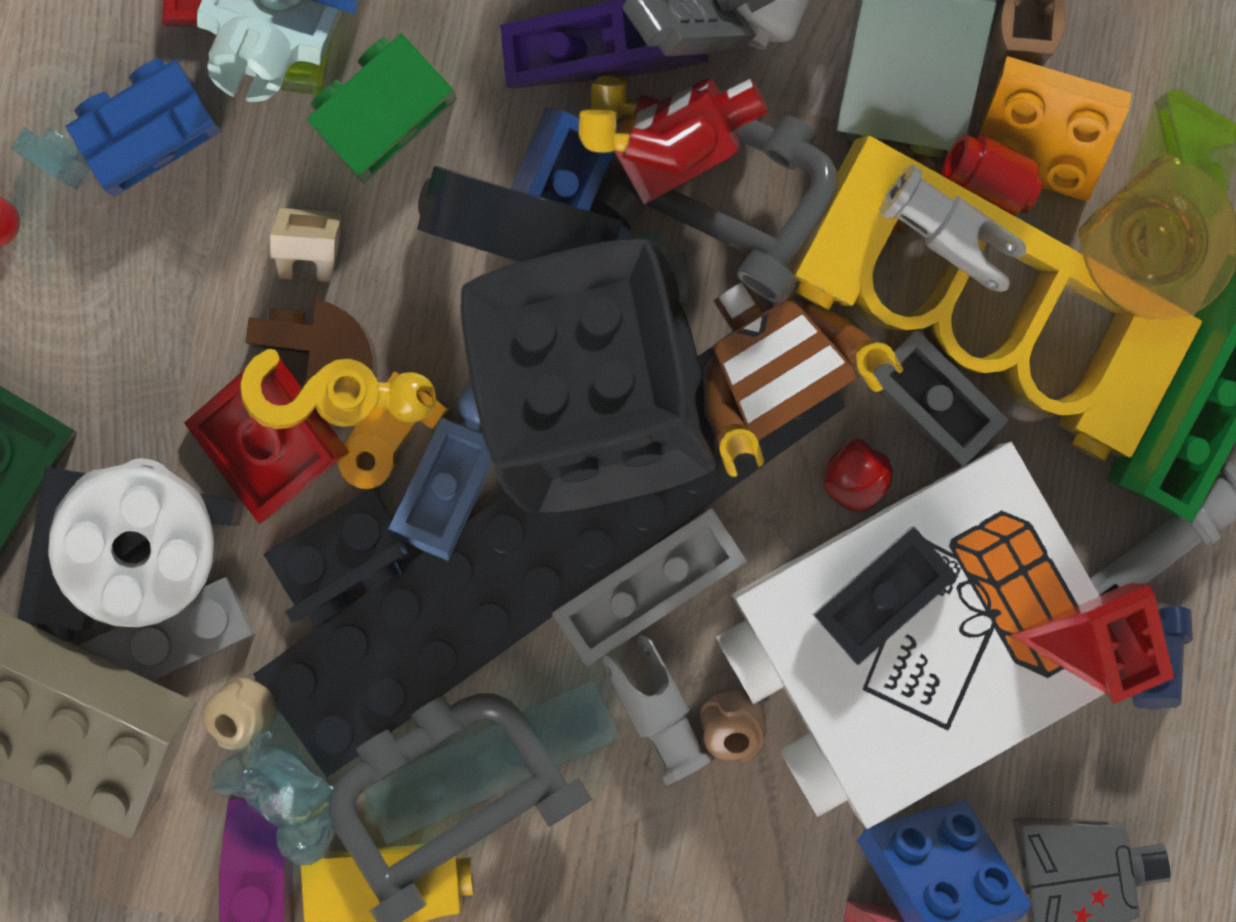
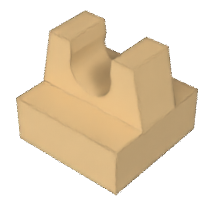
M279 208L270 233V258H275L279 279L292 280L296 268V260L313 261L317 266V282H330L342 238L343 212Z

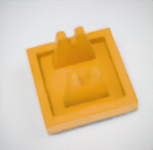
M1007 56L975 138L979 135H984L1037 161L1039 166L1038 177L1042 178L1043 189L1089 202L1129 112L1132 93Z

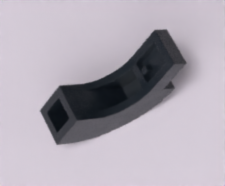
M436 165L433 167L431 178L427 179L424 183L418 200V211L420 214L418 230L520 262L587 245L616 241L622 220L595 211L508 188Z

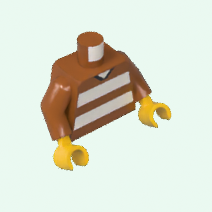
M741 282L713 301L733 333L712 346L711 351L714 357L703 368V413L717 443L720 445V454L726 472L730 476L735 477L738 475L733 459L737 455L750 453L755 456L757 465L759 467L762 466L764 461L758 440L859 378L860 376L855 368L859 370L869 388L879 392L883 387L873 375L876 368L888 364L895 367L898 373H901L903 367L891 347L883 343H875L850 319L834 311H827L811 302L797 304L791 298L786 299L766 312L754 292Z

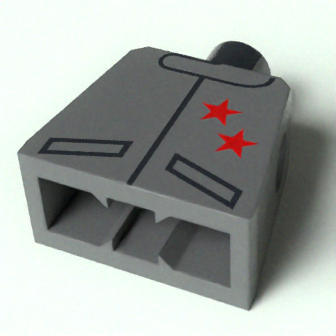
M1051 818L1013 819L1023 890L1032 904L1031 908L1027 911L1028 922L1131 921L1139 917L1136 887L1170 882V864L1164 844L1130 848L1126 826L1118 821Z

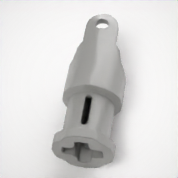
M913 164L908 166L899 175L882 200L879 207L880 214L887 219L896 216L925 237L924 244L985 287L994 291L1007 290L1010 286V280L1004 273L986 261L978 246V239L989 243L1010 257H1022L1025 254L1026 246L1024 242L959 196L950 199L923 180L919 168Z
M640 635L637 638L638 648L652 676V690L649 696L642 694L628 682L620 665L613 656L605 654L602 657V663L640 738H648L665 772L661 778L667 786L701 769L715 760L716 757L708 750H704L686 717L690 709L654 644L647 636Z

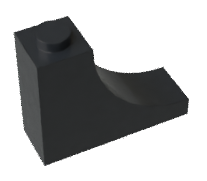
M45 467L18 619L36 623L35 627L60 639L73 640L74 630L93 629L95 619L77 609L58 586L52 574L48 556L49 532L59 503L73 485L86 473ZM199 493L206 505L211 524L240 526L244 505L241 500ZM127 531L115 538L112 548L120 560L128 562L150 543L143 534Z

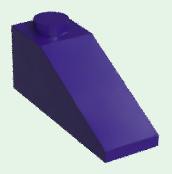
M612 0L500 25L506 87L512 89L596 80L601 75L624 77L652 74L707 63L709 60L708 54L665 56L659 46H648L623 10V5L627 0Z

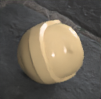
M231 678L224 687L207 700L202 711V718L206 730L217 740L220 747L236 750L250 746L261 739L272 727L278 711L272 693L265 686L248 678Z

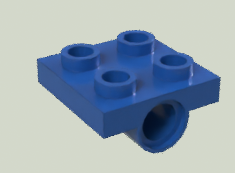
M967 800L877 823L865 829L857 840L905 922H1013L1020 920L1032 906Z

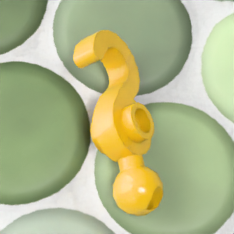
M268 349L251 360L244 370L240 385L242 403L249 415L261 425L275 429L294 427L306 420L314 408L330 424L341 427L355 426L369 417L374 408L388 409L400 421L407 423L420 422L430 415L436 403L435 388L431 381L422 374L415 372L401 373L394 377L390 383L377 382L371 369L363 363L351 359H341L324 366L307 381L293 402L282 406L274 405L265 399L261 391L262 381L277 368L279 363V354L273 349ZM429 392L432 396V403L430 405L421 403L417 398V394Z

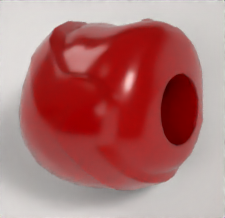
M853 439L842 446L825 466L822 473L823 488L831 499L842 507L855 512L869 511L886 496L891 487L893 468L890 459L885 454L874 450L863 439Z

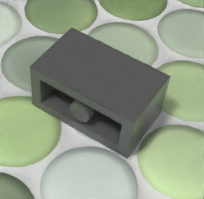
M917 329L909 333L892 350L903 367V371L898 373L895 367L885 364L876 368L873 373L883 387L879 393L955 468L964 467L1010 421Z

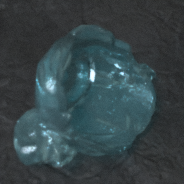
M268 731L254 738L243 752H237L220 763L219 767L212 772V790L224 797L234 795L238 798L244 797L247 804L254 811L261 815L269 824L278 827L277 845L281 854L296 865H312L325 857L335 832L330 817V796L334 786L327 783L324 778L314 775L294 750L281 744H268L273 736Z

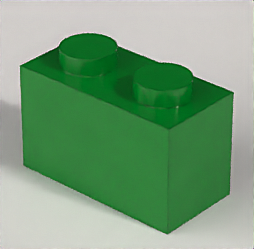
M402 33L391 42L386 37H383L371 45L358 60V64L362 68L344 85L339 80H335L326 86L311 102L310 106L315 111L306 118L314 130L363 183L369 180L457 100L453 88Z

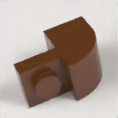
M316 300L313 325L304 324L305 313L275 308H267L266 319L248 318L245 343L253 347L309 354L305 384L324 366L341 359H351L363 363L371 369L377 379V354L369 334L354 317L336 305Z

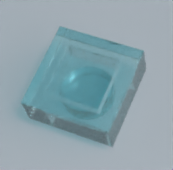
M24 127L10 148L76 190L79 189L91 170L75 159L80 151L76 144L49 127L42 138Z

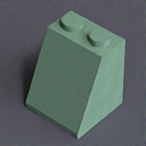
M856 0L836 113V131L846 132V137L853 142L855 139L870 135L884 143V140L910 144V150L921 155L930 157L946 156L947 151L951 149L955 141L960 136L967 135L996 1Z

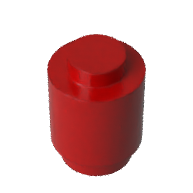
M966 134L960 136L949 150L941 171V176L1013 216H1016L1020 211L1026 213L1034 206L1043 184L1042 178L1038 177L1039 166L1037 161L984 135H979L976 138Z

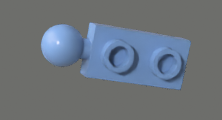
M472 384L464 389L459 398L458 409L463 420L461 425L444 418L440 420L388 529L390 537L447 561L451 557L494 464L480 427Z

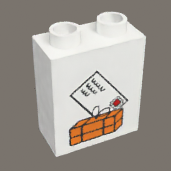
M1012 442L991 446L974 456L964 467H954L731 594L744 620L715 636L752 703L755 704L784 688L808 730L807 734L780 748L779 751L816 816L819 817L848 801L855 815L866 829L1105 694L1010 636L1099 597L1097 590ZM914 526L959 577L862 663L856 665L812 614L905 531Z

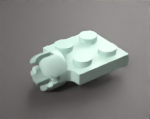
M202 0L197 10V27L209 30L217 35L208 53L209 77L217 87L234 97L244 75L253 76L254 79L246 95V101H265L279 91L289 66L295 62L307 61L317 65L321 64L343 11L311 0Z

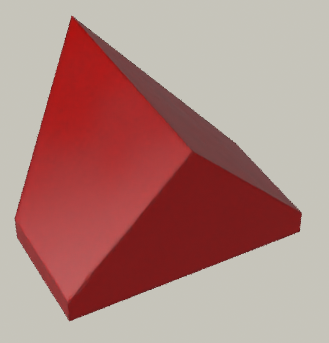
M1129 583L1010 635L1107 694L1113 704L1174 678L1156 597L1151 587L1146 584Z

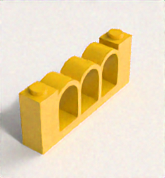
M870 135L855 139L837 173V190L830 206L787 268L794 275V282L799 284L794 294L806 302L814 303L827 311L830 310L833 303L837 306L854 305L856 311L872 325L889 330L924 328L925 338L957 369L974 373L1001 372V379L1012 398L1026 409L1043 414L1062 416L1057 426L1075 435L1071 446L1102 462L1106 461L1109 454L1126 458L1132 457L1203 322ZM912 164L921 170V178L947 197L952 199L959 196L1024 242L1026 246L1025 254L1022 257L1014 258L1040 272L1007 337L995 352L984 358H977L968 354L959 346L953 334L952 313L969 275L951 262L947 261L930 296L920 309L907 316L892 313L880 302L874 290L873 271L877 258L898 220L896 216L887 219L881 215L879 207L899 175ZM978 239V246L981 252H983L987 242ZM1066 286L1116 315L1080 383L1072 393L1059 400H1052L1037 389L1031 377L1029 360L1033 346Z

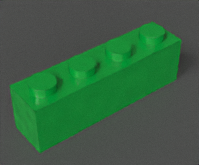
M1227 255L1194 317L1203 322L1131 458L1119 456L1106 481L1152 507L1189 522H1193L1236 442V257Z

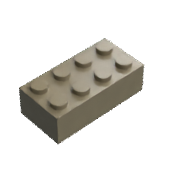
M0 611V778L127 838L133 839L161 796L196 702Z

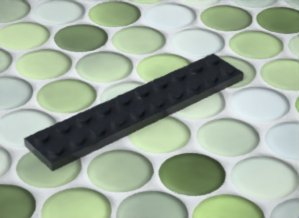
M770 304L764 310L766 312L773 308V305ZM712 346L698 356L702 379L703 368L714 357L711 351ZM833 393L758 440L764 461L762 466L845 408L836 393ZM713 434L716 462L714 470L677 487L580 510L546 513L528 512L517 505L506 493L466 522L449 561L426 551L404 566L407 570L405 573L387 582L379 589L367 592L353 602L351 606L339 612L253 675L261 685L265 686L272 693L277 709L326 778H328L359 756L355 751L359 746L387 729L390 733L412 718L411 715L415 711L450 691L553 617L552 612L633 560L762 466L759 467L757 465L754 455L741 453L733 459L738 476H730L726 472L720 454V445Z

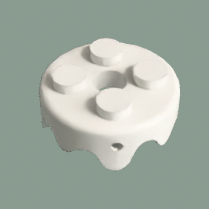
M133 459L119 466L92 470L83 475L56 508L49 532L48 556L52 574L62 593L83 613L97 621L113 626L142 627L160 623L177 615L194 601L205 585L213 564V529L201 495L192 486L169 471L164 465L150 459ZM127 531L139 532L148 539L151 551L140 562H124L113 551L112 543L115 538Z

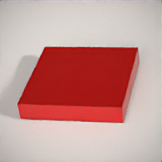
M280 358L277 368L261 383V391L265 399L271 404L278 406L288 405L293 402L302 390L300 384ZM243 370L188 418L184 424L258 524H261L274 516L350 452L328 422L319 415L316 408H314L306 420L290 428L275 429L263 426L253 419L242 403L240 385L244 373Z

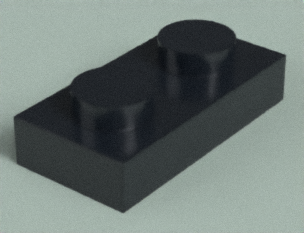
M911 526L812 615L853 662L859 665L959 576L914 526Z

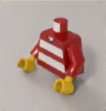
M601 75L596 79V83L591 85L592 110H582L580 112L579 138L590 151H615L643 204H646L736 154L739 151L741 139L739 128L768 114L769 111L752 78L721 94L712 78H707L661 101L645 95H641L639 101L627 99L626 78L615 75ZM627 116V118L621 120L618 132L616 133V119Z

